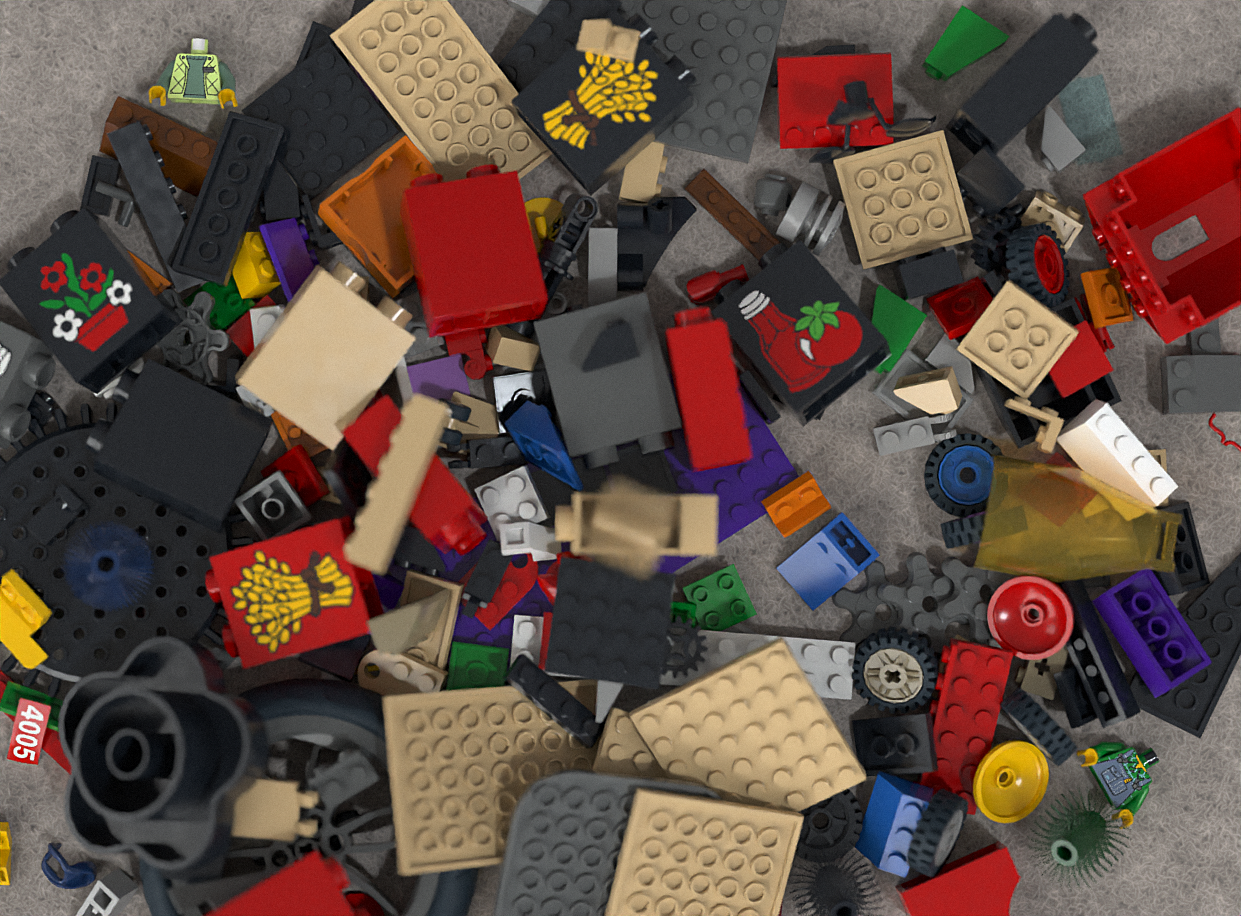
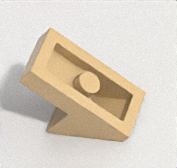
M584 20L577 50L634 63L640 32L612 26L610 20Z

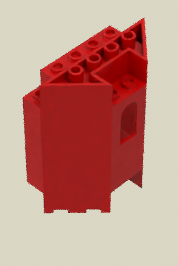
M1238 107L1083 194L1093 228L1091 232L1097 241L1099 250L1106 249L1108 252L1105 254V257L1111 268H1116L1122 277L1119 279L1123 290L1127 294L1130 293L1133 298L1129 299V303L1134 307L1137 315L1149 324L1166 345L1241 305V108ZM1196 215L1209 240L1170 261L1158 259L1152 251L1153 240L1161 233Z

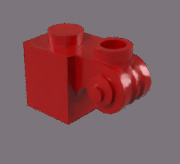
M484 328L445 335L450 357L457 355H467L470 357L471 360L467 361L464 366V371L470 379H482L488 371L494 370L490 356L484 354L482 344L487 343Z

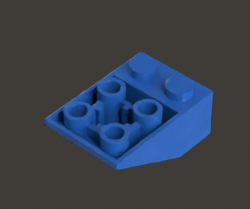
M840 512L777 566L776 569L814 611L880 555L846 515Z

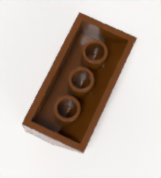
M118 96L106 120L99 151L118 160L107 133L139 120L141 126L147 124L152 134L153 140L148 141L152 151L158 150L165 166L160 169L164 178L170 177L174 187L198 197L218 142Z

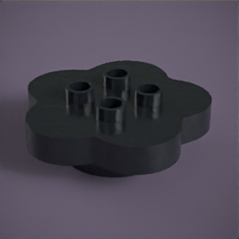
M173 637L152 638L135 648L118 671L90 674L82 678L71 688L64 699L59 715L60 742L71 764V773L64 796V812L68 827L74 838L83 847L92 852L100 854H130L137 852L146 862L162 869H197L212 863L221 855L228 845L233 832L235 806L238 798L254 786L265 768L269 753V737L265 722L257 709L245 699L227 691L219 662L207 647L190 639Z

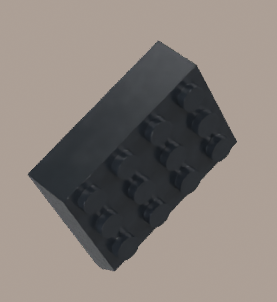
M1074 298L1050 308V310L1073 327L1085 321ZM973 362L1002 426L1016 447L1019 449L1034 442L1040 426H1045L1046 422L1004 406L1006 400L1022 397ZM1047 373L1027 398L1028 401L1032 402L1030 406L1041 411L1042 407L1058 412L1057 418L1064 420L1061 429L1065 428L1095 399L1105 402L1109 406L1122 401L1109 373L1065 398L1061 397Z

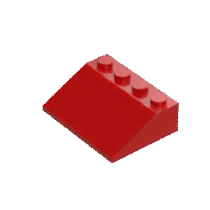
M891 52L777 57V120L780 149L840 147L845 139V125H828L826 119L835 109L838 100L846 102L844 85L854 81L866 82L869 98H874L875 104L884 120L888 124H893ZM874 115L870 119L855 121L851 124L849 146L893 144V138L886 136L887 131L883 129L876 115Z

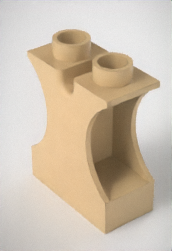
M571 494V506L557 505L555 507V540L570 541V551L572 553H589L592 545H594L592 542L589 546L593 536L589 541L587 540L595 530V528L593 529L594 520L592 519L596 516L594 513H597V508L601 506V500L603 504L604 494ZM663 495L662 503L665 502L666 498L665 505L669 499V506L672 501L673 504L670 509L672 512L670 518L672 517L669 522V524L671 522L672 524L668 528L669 536H667L666 540L669 542H665V549H661V554L716 555L717 496Z

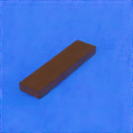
M705 169L684 188L692 198L758 261L769 249L781 243Z

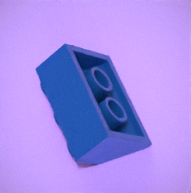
M879 771L864 816L858 842H856L855 848L866 856L878 869L906 878L910 867L906 862L908 857L907 851L910 848L909 843L913 839L912 834L914 830L917 829L918 820L922 818L923 810L927 809V804L932 798L934 789Z

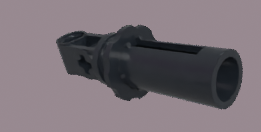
M580 193L569 195L557 218L553 221L546 239L542 238L540 241L541 247L537 252V257L547 295V302L541 318L559 284L563 281L562 279L565 278L572 281L574 278L568 272V267L572 261L575 262L577 258L575 254L583 243L587 231L598 213V204L590 196ZM581 201H584L585 208L579 214L577 210L578 205ZM541 318L505 324L504 326L531 339L536 330L534 323L540 321Z

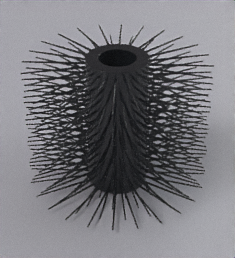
M830 844L827 864L820 851L825 866L823 867L817 856L820 862L818 863V868L815 864L813 866L809 864L814 870H817V873L813 870H805L816 876L812 877L808 874L794 875L815 880L789 882L791 884H812L808 885V887H801L798 890H790L791 893L804 889L809 891L808 893L794 895L797 896L795 901L803 896H812L809 900L796 903L797 908L798 905L799 908H805L803 906L806 903H814L808 909L798 910L799 915L805 914L810 909H817L810 916H858V914L881 916L866 914L861 911L874 910L875 908H867L865 904L881 902V899H884L883 897L874 901H862L868 899L867 897L873 894H880L881 890L878 889L872 894L862 895L864 891L875 889V885L878 886V883L874 882L867 888H859L867 881H874L872 875L871 878L869 876L865 881L856 882L862 875H869L870 870L866 872L863 870L861 874L853 875L860 868L866 867V863L864 866L863 864L859 865L857 869L851 871L850 868L861 860L860 857L844 869L846 863L853 856H849L848 860L846 859L845 863L843 861L841 866L840 862L845 855L843 853L842 857L840 856L841 860L839 859V862L837 858L836 866L834 854V861L830 865Z

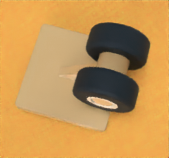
M457 391L453 393L451 400L439 399V403L447 405L451 410V414L438 442L439 446L447 448V444L458 446L460 442H466L469 439L498 437L495 405ZM467 450L458 452L467 456Z

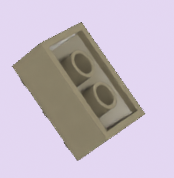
M448 589L401 605L368 621L367 623L379 655L390 652L391 656H394L418 645L417 643L427 640L426 634L435 630L449 596Z

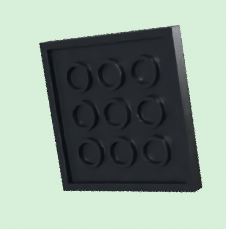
M331 41L241 110L244 115L275 123L284 128L275 155L302 191L308 194L310 201L323 193L400 132Z
M561 557L544 672L659 690L676 574L654 570L653 572L649 570L648 573V570L643 569L639 577L641 568L639 570L635 568L632 573L633 567L629 570L628 566L626 569L623 566L621 569V565Z

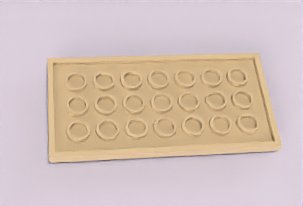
M374 0L330 35L414 145L433 165L436 173L443 175L445 182L467 179L466 173L470 169L486 164L499 166L500 173L517 170L518 178L521 179L552 155V152L516 114L511 100L519 94L448 0Z

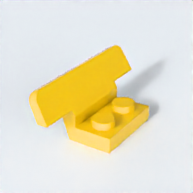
M11 570L3 576L0 585V640L24 667L32 669L45 661L48 656L30 636L48 621L51 611L23 580Z

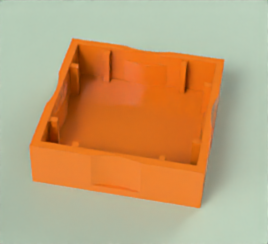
M406 135L376 158L365 172L350 179L323 201L318 210L320 218L392 298L415 280L400 213L403 190L410 188V182L414 178L436 173L433 165Z

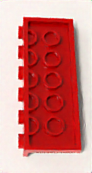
M950 638L949 646L944 645L941 654V662H944L942 673L938 672L937 683L934 688L938 690L936 700H931L928 711L932 716L938 771L919 773L917 781L912 782L934 789L932 797L935 793L937 794L938 790L945 789L967 799L968 811L966 814L975 815L977 805L973 795L974 778L981 761L991 749L1013 651Z

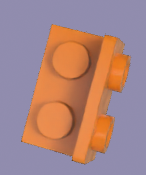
M809 471L761 501L772 522L784 538L831 509L830 503L822 494Z

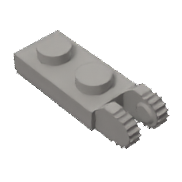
M952 413L932 416L927 414L874 427L873 431L879 455L882 456L934 444L936 441L955 437L957 435L956 429H946L933 433L931 425L949 421L953 418Z

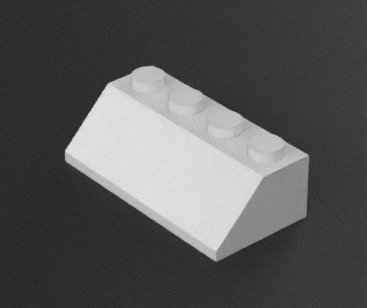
M1095 399L1058 434L1056 441L1126 521L1158 506L1178 487L1105 402Z

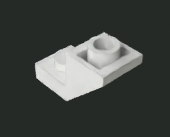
M531 522L500 525L501 551L503 555L532 553L534 561L557 559L556 555L562 552L561 541L555 540V529Z

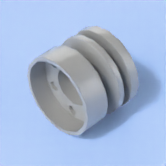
M803 181L776 235L792 243L802 233L805 235L803 244L808 247L811 239L817 241L812 253L819 256L820 252L833 239L842 221L843 209L846 203L839 200L834 211L828 209L833 198L831 195L821 205L816 203L819 189Z

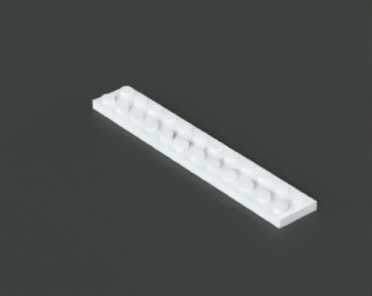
M514 615L510 666L518 655L524 654L539 667L544 617ZM683 628L669 629L672 634L682 635L686 632ZM700 630L697 633L698 636L706 635L707 637L705 641L701 642V645L708 647V651L701 652L700 654L705 658V662L697 661L695 663L698 668L697 672L692 668L687 669L688 677H685L682 671H680L677 678H673L672 671H668L665 676H661L660 684L682 686L781 636ZM668 636L667 638L672 646L669 651L671 653L677 651L686 657L682 649L684 642L681 640L677 643ZM783 636L819 697L851 700L855 642ZM695 639L689 644L688 652L692 657L696 651ZM671 659L667 662V664L673 666L684 665L680 659ZM545 672L547 675L574 677V676H568V675H561V674H555V673Z

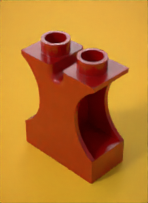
M997 841L945 864L935 877L922 874L895 886L908 916H1010L1011 898L1021 878L1007 847L1000 841Z

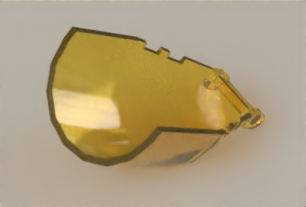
M992 455L993 471L989 500L974 568L1020 576H1039L1054 582H1065L1147 569L1174 572L1175 563L1172 560L1177 528L1181 524L1182 515L1156 510L1077 468ZM1161 522L1166 523L1161 560H1157L1155 557L1159 543Z

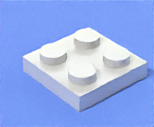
M527 465L474 489L485 514L488 516L487 519L497 541L501 540L500 525L521 522L537 524L550 518Z

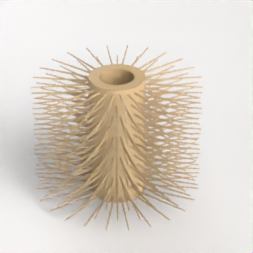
M621 482L618 489L615 487L614 492L612 486L610 496L607 494L606 502L604 491L603 504L601 500V506L597 508V513H594L596 516L592 520H594L593 529L595 528V530L588 539L590 540L592 536L593 538L596 536L597 540L592 545L590 552L595 546L594 555L598 548L597 558L601 549L603 551L606 550L609 553L607 562L611 555V562L614 559L613 557L616 556L614 565L618 558L619 562L622 559L625 562L627 560L628 563H626L625 569L629 563L630 566L633 564L637 566L638 564L639 567L637 569L639 570L641 567L640 577L644 567L647 570L646 565L649 557L650 560L654 558L655 562L656 553L658 565L659 552L661 554L662 548L665 549V542H669L666 540L667 536H669L668 528L672 524V522L669 524L672 517L670 518L672 512L668 508L670 499L665 505V498L662 507L657 498L654 501L655 494L650 501L649 498H651L652 491L646 500L645 497L647 495L645 494L643 497L645 488L639 496L640 487L635 496L634 493H636L637 486L633 493V486L628 493L627 490H629L630 483L624 492L623 489H625L626 482L622 489Z

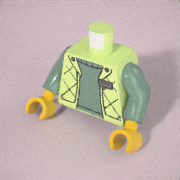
M194 38L191 39V54H177L176 60L170 61L156 85L149 89V103L152 104L153 99L160 98L161 106H165L166 95L168 94V99L175 103L220 104L223 109L227 101H232L233 106L237 107L238 103L235 96L236 80L226 63L221 62L217 55H208V40Z

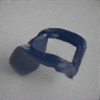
M54 842L48 844V852L42 860L41 868L53 885L63 889H76L88 886L94 882L98 871L94 862L81 861L69 866L58 851L62 844ZM52 856L60 863L64 871V878L58 877L47 864Z

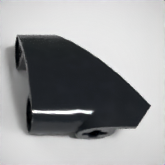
M655 197L650 199L648 203H617L618 291H643V288L647 286V282L664 251L682 226L697 211V208L686 197Z

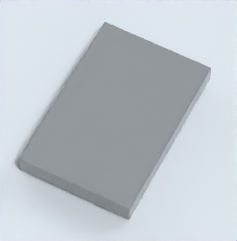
M906 348L891 372L884 376L872 394L905 419L927 415L929 413L896 396L894 387L899 377L935 369ZM961 390L962 398L958 409L951 412L953 418L944 423L931 424L933 433L952 429L974 399Z

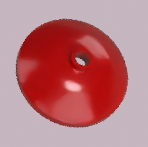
M1021 575L1009 579L995 591L988 606V625L994 639L1003 649L1012 650L1014 656L1022 659L1039 660L1055 654L1066 644L1072 633L1074 614L1071 603L1059 586L1044 577ZM1030 609H1037L1039 616H1033Z

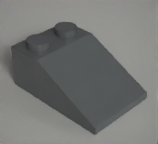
M1241 355L1166 356L1160 359L1163 415L1241 412Z

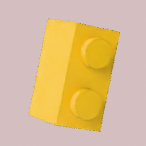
M261 232L246 233L232 271L242 299L262 298L281 284Z

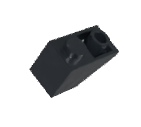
M403 526L391 558L395 559L394 565L409 569L411 564L423 566L421 572L438 576L439 571L446 572L447 566L436 546L425 537L421 530Z

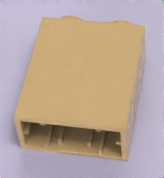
M340 261L337 262L330 273L319 265L314 268L235 375L238 383L331 450L336 447L344 436L341 431L356 420L416 339L404 329L413 316L386 295L377 307H374L359 296V291L367 281Z

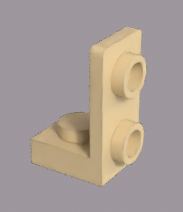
M1015 397L1014 400H1006L1004 406L1046 422V425H1041L1037 432L1035 441L1038 442V446L1036 449L1044 453H1051L1064 420L1057 418L1058 412L1042 407L1041 411L1030 407L1032 402L1020 397Z

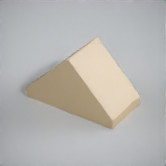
M504 325L491 328L485 345V349L493 363L526 371L534 370L541 350L539 343Z

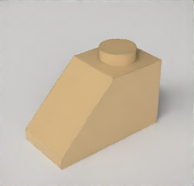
M953 366L899 377L894 387L896 396L929 414L951 413L958 409L962 398Z

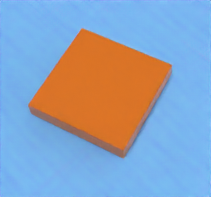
M1110 267L1080 274L1095 329L1133 321L1134 318L1127 293L1119 282V279L1122 277L1116 268L1112 269Z

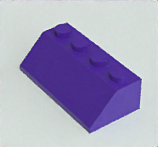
M295 218L259 226L288 302L291 301L315 266L320 265L315 250H309L305 241L310 239L305 224H299Z
M1149 566L1092 601L1155 698L1212 663Z

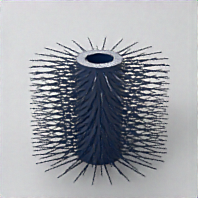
M107 522L105 526H96L97 531L89 524L93 535L88 529L86 531L92 542L83 532L81 533L92 548L78 535L76 536L93 552L91 553L93 556L71 545L88 556L67 549L83 558L65 554L69 558L76 559H64L69 564H75L74 566L66 567L68 574L66 576L72 583L74 590L80 585L82 587L81 590L87 595L86 597H89L94 603L96 601L103 610L102 602L106 609L109 610L110 594V602L116 600L115 603L111 604V608H122V605L128 607L125 598L128 603L132 604L125 590L132 599L137 600L126 585L139 597L141 596L124 579L127 577L145 588L147 587L130 577L151 584L147 580L138 577L151 578L143 573L155 574L150 569H144L155 567H142L151 565L149 559L151 556L146 549L149 552L150 550L147 546L141 549L137 545L138 542L136 540L133 542L126 532H122L124 529L122 526L120 528L118 524H115V530L111 522L109 540ZM114 560L113 570L104 573L103 567L105 563ZM88 582L93 588H88L85 584Z

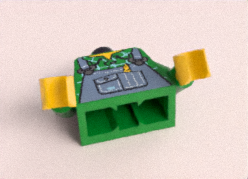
M1100 741L1088 749L1077 751V756L1085 755L1086 758L1085 763L1081 764V767H1089L1107 800H1109V804L1112 805L1111 807L1117 811L1119 809L1122 810L1112 815V820L1121 818L1123 820L1121 827L1126 828L1132 825L1134 815L1141 808L1149 792L1148 785L1152 783V779L1146 769L1159 762L1154 750L1150 747L1137 755L1132 746H1125L1122 742Z

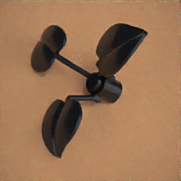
M850 82L844 85L846 102L838 100L835 109L826 119L828 125H845L844 143L840 147H829L816 153L809 159V163L833 164V160L856 154L854 148H849L851 124L855 121L867 120L876 115L883 129L887 131V137L906 138L928 129L936 121V115L932 118H906L893 124H888L877 108L874 98H869L866 82Z

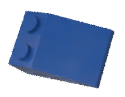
M527 401L504 423L525 461L581 491L584 485L561 438L562 432L551 420V412L541 404L537 406Z

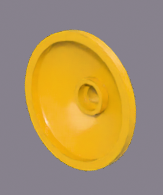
M1023 740L1006 741L993 748L981 761L974 778L973 795L978 809L986 817L998 823H1013L1028 816L1039 805L1047 789L1049 769L1045 756L1036 746Z

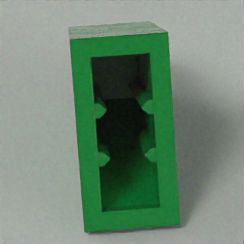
M962 5L922 66L926 68L925 73L932 79L939 81L941 78L947 81L1002 47L1009 36Z
M879 285L874 291L870 321L888 341L892 356L873 370L880 375L883 371L885 373L891 372L927 317L925 313L882 285Z

